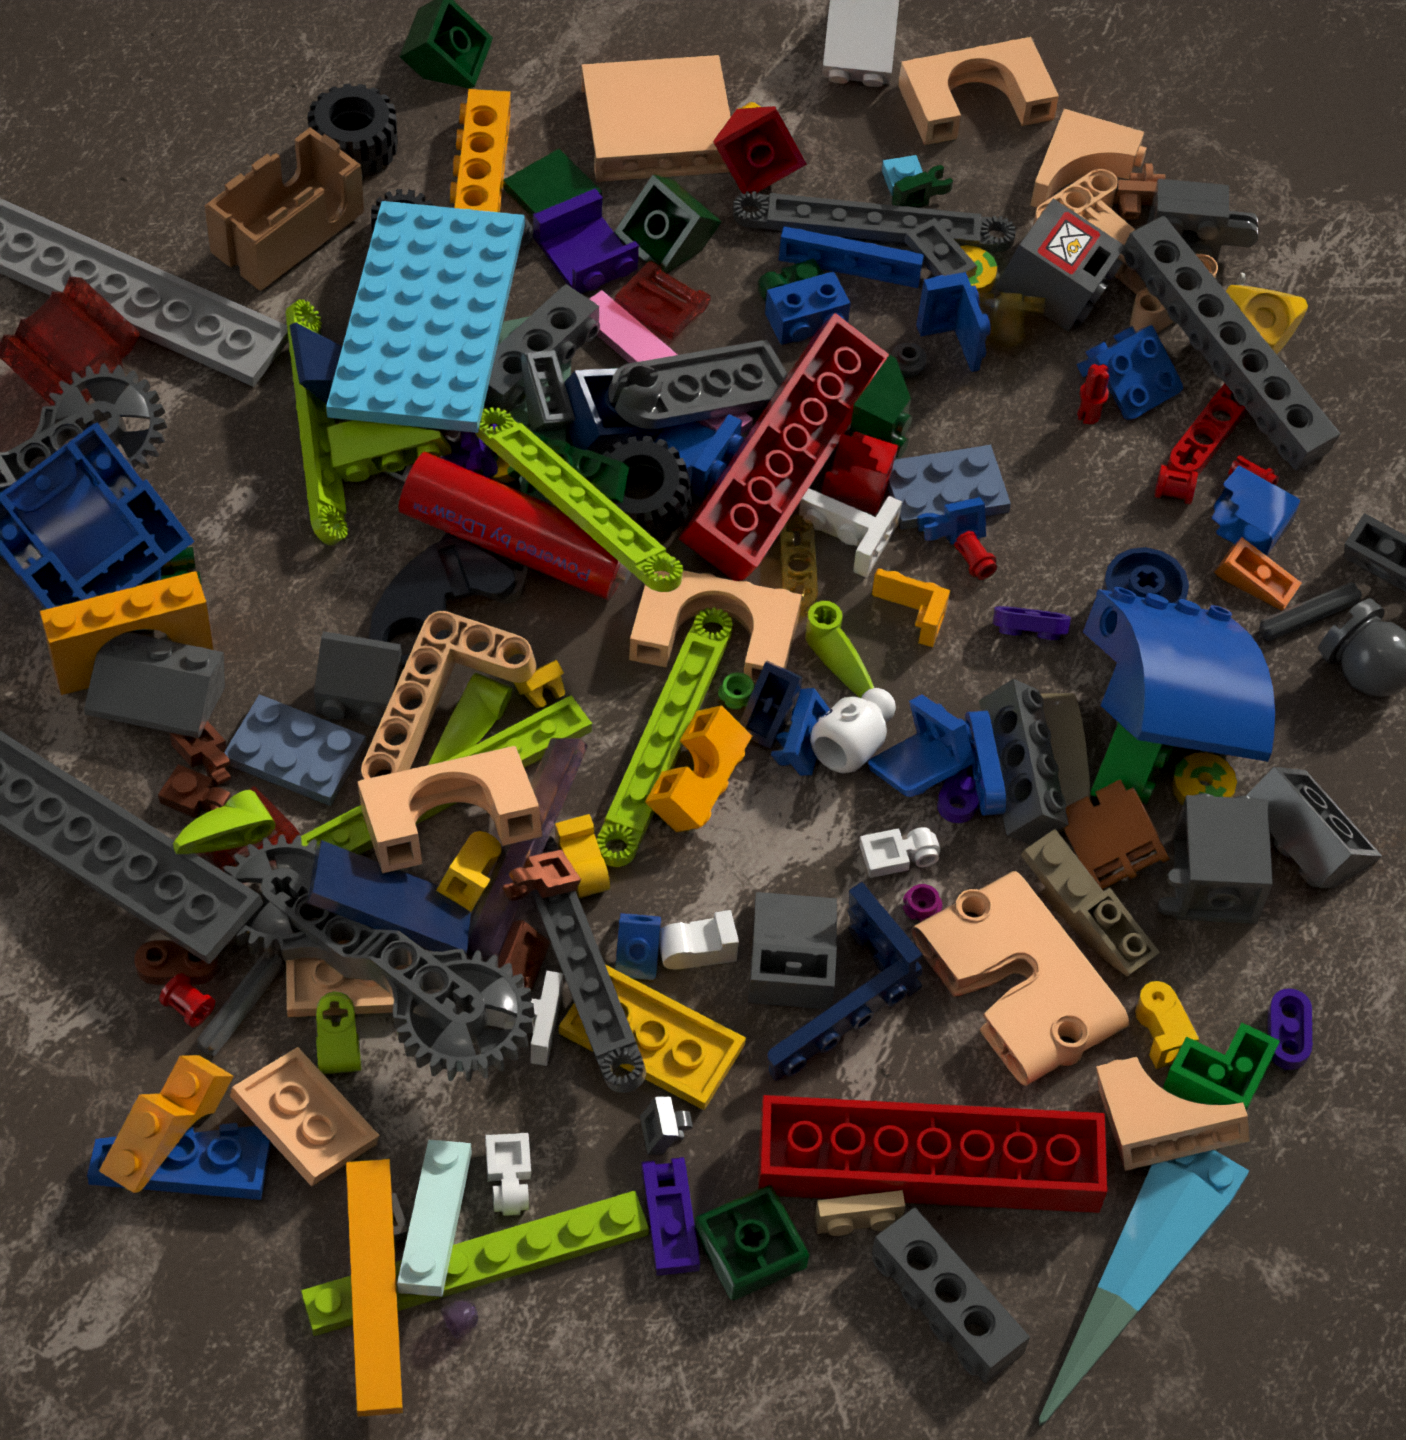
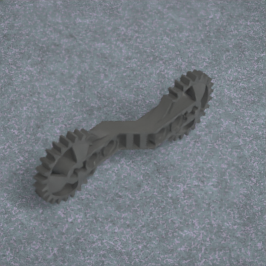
M106 364L101 365L99 374H94L91 367L86 366V377L83 378L76 372H72L73 384L69 385L60 381L59 384L63 393L61 395L50 393L49 396L55 403V406L42 407L40 422L32 438L9 451L0 452V493L31 471L30 464L35 458L46 457L47 459L63 447L68 439L75 438L92 424L98 422L100 425L103 421H107L109 425L103 430L115 446L121 445L129 458L127 461L135 470V467L140 465L148 469L149 465L145 457L147 455L159 456L153 444L165 443L163 435L158 430L167 428L165 420L159 418L166 412L162 404H156L160 399L156 390L149 391L151 386L147 379L138 382L139 377L134 370L125 377L121 365H117L113 374L109 372ZM87 388L95 403L88 405L80 391ZM122 417L150 419L149 429L126 432V425Z
M284 835L279 836L277 845H272L267 838H263L262 849L258 850L249 844L247 845L248 857L235 854L236 867H224L226 874L241 883H262L261 890L264 903L236 933L235 940L237 946L240 947L248 942L250 953L253 955L261 947H264L267 959L273 956L275 950L281 951L283 960L299 958L322 959L346 978L375 981L387 990L394 999V1027L398 1028L399 1043H404L405 1055L407 1057L415 1055L418 1068L430 1062L431 1076L435 1077L442 1069H446L448 1081H453L457 1072H463L466 1081L470 1082L473 1071L479 1070L480 1074L486 1079L488 1078L489 1066L493 1065L502 1072L505 1070L504 1057L516 1061L518 1059L516 1046L527 1048L528 1039L526 1033H533L534 1030L532 1019L535 1017L534 1003H531L530 988H524L523 975L513 976L511 963L498 968V958L496 955H493L487 962H482L481 951L478 950L475 952L472 960H467L463 949L444 952L427 951L400 931L371 929L361 923L308 904L307 900L315 852L318 847L317 840L313 839L305 847L302 845L301 835H297L292 844L286 843ZM275 860L278 869L272 870L269 861ZM319 917L318 920L307 921L310 918ZM343 940H350V942L346 944H337L338 942ZM401 965L409 966L406 969L402 970L394 969L397 966ZM430 989L440 990L439 992L433 994L426 993V991ZM486 1009L496 1010L515 1017L516 1022L513 1029H487ZM477 1042L481 1052L480 1055H476L472 1043Z

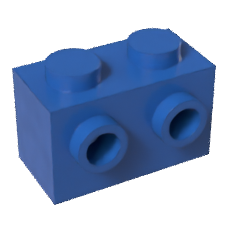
M833 271L768 289L765 315L780 344L783 345L794 341H803L808 337L814 336L834 313L848 322L851 303Z

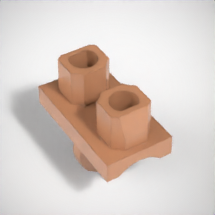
M1144 163L1142 173H1130L1129 180H1118L1113 204H1118L1119 214L1122 219H1138L1141 214V205H1152L1157 180L1165 179V174H1153L1152 163Z

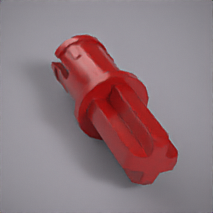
M1096 364L1091 365L1088 370L1086 383L1080 388L1081 403L1077 416L1081 420L1085 412L1083 420L1085 424H1095L1100 420L1102 406L1108 400L1109 368L1105 364L1100 366Z

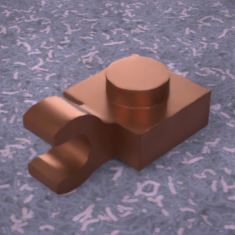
M208 721L199 738L170 733L171 745L191 767L203 763L208 776L213 778L215 785L222 784L231 779V775L224 768L230 765V760L224 753L226 750V740Z
M179 764L158 794L160 804L194 818L200 809L209 812L224 806L231 796L228 791L215 787L213 778Z
M561 849L528 857L523 867L509 872L513 883L503 885L502 889L510 901L522 899L535 889H537L542 898L577 890L581 878Z

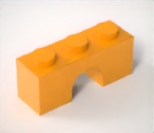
M722 705L696 711L680 739V742L689 750L693 757L694 771L688 766L662 771L645 803L675 832L701 828L710 819L711 809L716 800L728 787V779L735 766L744 758L745 748L752 735Z

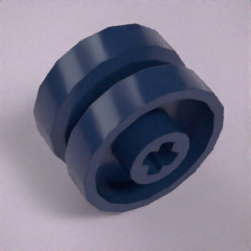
M1147 547L1133 548L1116 555L1107 566L1102 590L1113 592L1114 587H1121L1132 591L1138 597L1145 598L1147 593H1153L1164 597L1169 603L1177 604L1179 599L1186 600L1189 581L1184 568L1175 558L1167 553Z

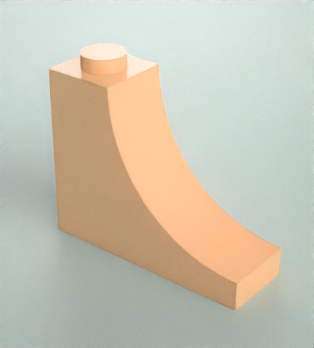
M1064 109L1036 178L1030 206L1038 207L1050 199L1062 187L1079 180L1096 169L1109 170L1116 177L1129 180V175L1133 172L1134 167L1141 168L1147 150V147L1141 146L1144 132Z
M1137 1057L1114 1060L1108 1064L1096 1066L1099 1093L1125 1171L1250 1141L1248 1115L1243 1102L1231 1105H1206L1178 1098L1152 1081L1145 1073Z

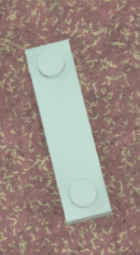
M428 1140L397 1281L399 1293L443 1296L472 1155L471 1143Z

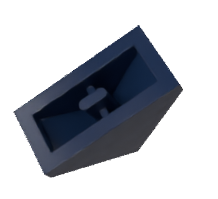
M768 660L764 663L740 724L752 735L751 740L771 749L777 741V734L784 731L792 718V710L797 703L801 690L802 677Z

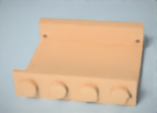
M719 55L582 64L581 91L586 94L595 152L594 174L596 182L651 178L652 175L672 177L730 172L713 143L715 137L731 117Z

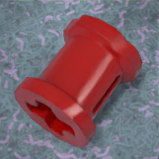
M1161 465L1154 497L1161 498L1162 495L1183 499L1185 504L1191 505L1198 472L1192 471L1190 474L1168 470L1166 465Z
M184 973L174 976L164 986L159 995V1002L164 1007L171 1006L185 1018L184 1022L191 1028H195L205 1021L211 1014L216 1002L209 994L203 995L190 984V978Z

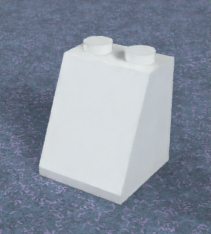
M830 0L822 69L823 78H828L831 82L841 84L847 83L849 80L862 81L864 85L870 87L890 84L899 0Z

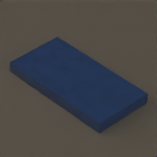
M321 840L315 852L307 900L308 904L374 929L400 931L417 945L431 951L444 952L463 949L465 954L467 952L471 911L437 892L438 885L400 870L382 873L379 862Z

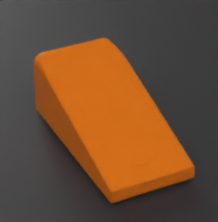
M1243 537L1230 548L1214 571L1224 581L1281 611L1286 608L1302 584Z

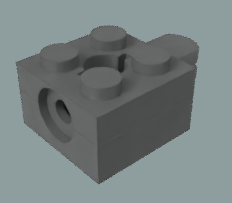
M1168 179L1157 180L1147 224L1165 216L1195 254L1209 255L1217 262L1222 245L1249 248L1257 242L1258 218L1255 213L1229 211V185Z

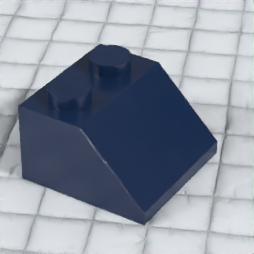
M618 368L575 370L564 382L575 417V421L566 426L574 447L603 455L606 451L614 452L613 445L619 441L623 446L629 443L628 438L636 436L637 441H643L644 436L654 437L660 433L659 428L645 429L634 426L625 421L616 412L615 406L617 402L611 403L608 389L613 375Z

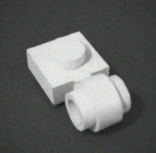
M926 827L912 830L908 833L905 840L902 839L899 828L860 836L859 845L870 878L909 870V857L918 867H928L939 860L938 855L941 849L936 834Z
M529 1134L486 1135L488 1182L501 1181L500 1186H493L494 1212H502L503 1216L520 1215V1211L529 1210L528 1184H519V1180L531 1179Z

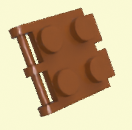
M1121 780L1095 792L1101 803L1094 807L1088 796L1066 806L1065 810L1069 825L1064 827V830L1078 859L1103 891H1105L1104 888L1126 877H1129L1130 880L1137 877L1136 872L1160 860L1162 863L1170 860L1134 788L1126 790ZM1157 851L1156 854L1148 857L1152 852ZM1140 858H1146V859H1144V860H1142V861H1140V862H1138V863L1132 865V863L1135 862L1136 860H1138V859H1140ZM1124 867V870L1112 875L1115 871ZM1105 876H1110L1102 881L1099 880Z

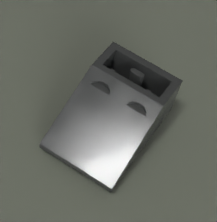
M756 892L748 1003L829 1009L831 1007L835 987L837 898Z

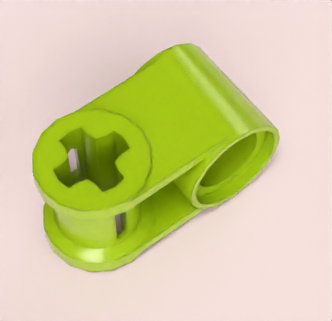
M333 991L326 993L319 1000L316 1012L318 1069L323 1074L362 1071L359 1034L356 1033L353 1002L348 995L342 992ZM331 1002H339V1007L348 1011V1013L341 1015L340 1022H332L331 1016L324 1015L323 1011L330 1009Z

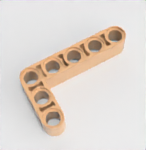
M437 611L429 615L423 623L361 767L363 778H373L377 772L384 769L390 770L391 773H396L411 768L456 663L511 682H525L533 676L536 670V661L529 642L519 635L447 611ZM441 630L452 631L451 635L446 639H435V636ZM478 642L489 643L483 651H471L473 645ZM515 654L525 655L524 660L519 664L507 663L509 658ZM429 664L437 665V668L431 674H420V670L424 666ZM410 700H422V703L416 709H404ZM404 734L407 736L400 745L394 746L389 744V741L395 735Z

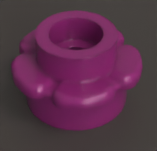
M915 885L903 897V903H905L903 911L912 920L917 919L922 922L942 910L943 904L939 893L930 885ZM924 903L926 906L922 908L918 904Z

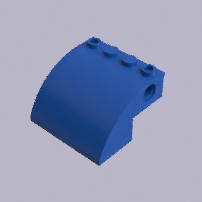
M98 422L92 424L0 493V555L45 610L135 587L195 542L148 480L145 479L143 481Z
M1114 587L1113 592L1098 589L1083 633L1117 662L1101 707L1137 740L1268 762L1272 754L1275 728L1274 692L1269 668L1261 649L1253 637L1231 618L1232 613L1225 608L1211 605L1209 610L1201 609L1199 605L1184 599H1179L1177 604L1169 603L1164 597L1153 593H1147L1145 598L1138 597L1132 591L1121 587Z

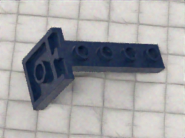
M863 882L849 890V908L847 911L850 916V925L848 930L860 946L866 944L873 952V960L881 973L769 1050V1073L775 1081H778L785 1075L791 1077L805 1067L807 1060L819 1051L826 1053L833 1049L839 1043L841 1036L852 1028L858 1030L866 1026L873 1019L874 1013L885 1005L889 1007L894 1006L906 994L910 997L922 988V983L917 979L922 975V967L917 961L923 958V954Z

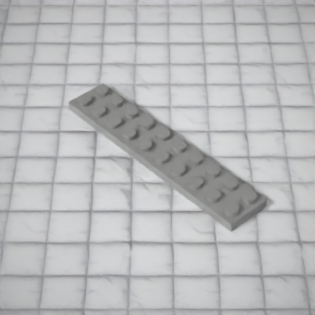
M0 198V273L253 387L289 341L287 325Z

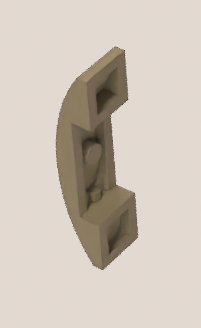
M1075 693L1041 694L1044 701L1043 710L1046 723L1051 733L1050 742L1054 760L1059 769L1058 778L1061 792L1065 798L1066 806L1086 796L1091 799L1086 740L1081 712ZM1062 828L1057 832H1065V830Z

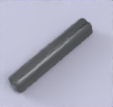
M1347 583L1262 619L1258 627L1259 632L1266 641L1274 640L1358 604L1362 593L1355 583Z
M266 953L262 954L197 1038V1047L209 1056L217 1055L283 969L281 957L273 954L270 959H267Z

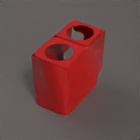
M854 432L853 437L841 434L831 472H826L821 494L875 515L888 487L898 445L858 432Z

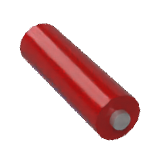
M424 451L413 464L404 483L398 505L401 514L609 601L619 584L626 585L630 578L631 572L558 507Z

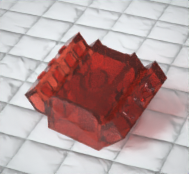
M69 277L63 292L52 291L50 298L31 316L20 320L14 335H3L0 342V359L47 403L55 406L49 395L50 393L59 395L63 393L59 384L60 381L69 385L73 384L72 372H76L83 378L86 377V366H90L94 374H99L102 364H106L111 374H113L117 365H121L123 369L122 359L132 351L140 332L82 277ZM87 388L80 391L87 403L92 398Z

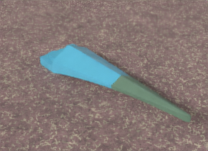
M1215 1150L1151 1165L1040 1415L1039 1426L1044 1425L1152 1295L1225 1213L1248 1176V1169Z

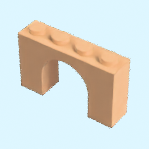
M1031 37L901 62L898 86L924 145L957 139L961 114L950 91L965 83H986L1004 92L1011 101L1022 126L1050 121L1055 118L1059 95Z
M683 570L681 585L673 591L658 592L645 585L630 637L629 660L667 668L675 636L680 626L689 618L698 615L701 610L705 611V608L712 609V607H715L716 610L722 609L724 613L727 612L728 616L738 620L748 631L751 640L745 660L744 674L748 675L756 685L765 661L768 660L784 669L787 668L799 619L802 595L792 593L786 589H772L757 586L747 581H733L718 578L708 573L699 574ZM665 571L654 572V574L658 573V577L661 574L662 578H665V575L669 577L670 574Z
M516 746L357 781L362 813L382 873L422 864L419 835L415 823L426 811L442 804L461 802L483 808L492 817L502 846L542 837L539 805Z

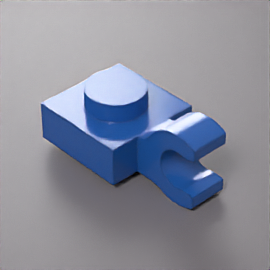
M980 497L944 505L945 515L925 513L917 516L918 531H924V539L926 541L946 536L949 543L954 544V542H958L956 539L961 534L968 531H973L977 538L986 537L985 503Z

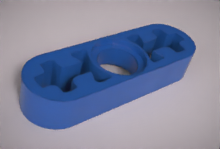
M987 710L966 712L965 722L972 734V738L969 741L975 762L971 766L981 813L983 816L1004 814L1006 810V792L990 715Z

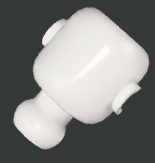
M874 688L866 691L861 698L844 697L840 699L823 717L819 718V721L812 728L810 737L811 747L820 762L829 769L839 773H849L859 769L885 742L887 734L886 722L894 716L896 710L893 697L884 689Z

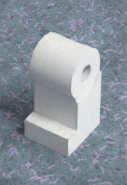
M731 910L715 912L714 918L693 921L690 924L673 923L660 929L659 948L663 965L668 969H686L737 961L739 940Z

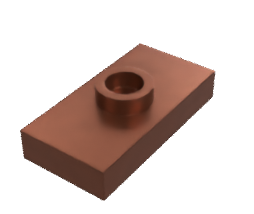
M524 920L514 921L498 958V968L511 963L513 976L522 974L524 988L532 990L550 941Z

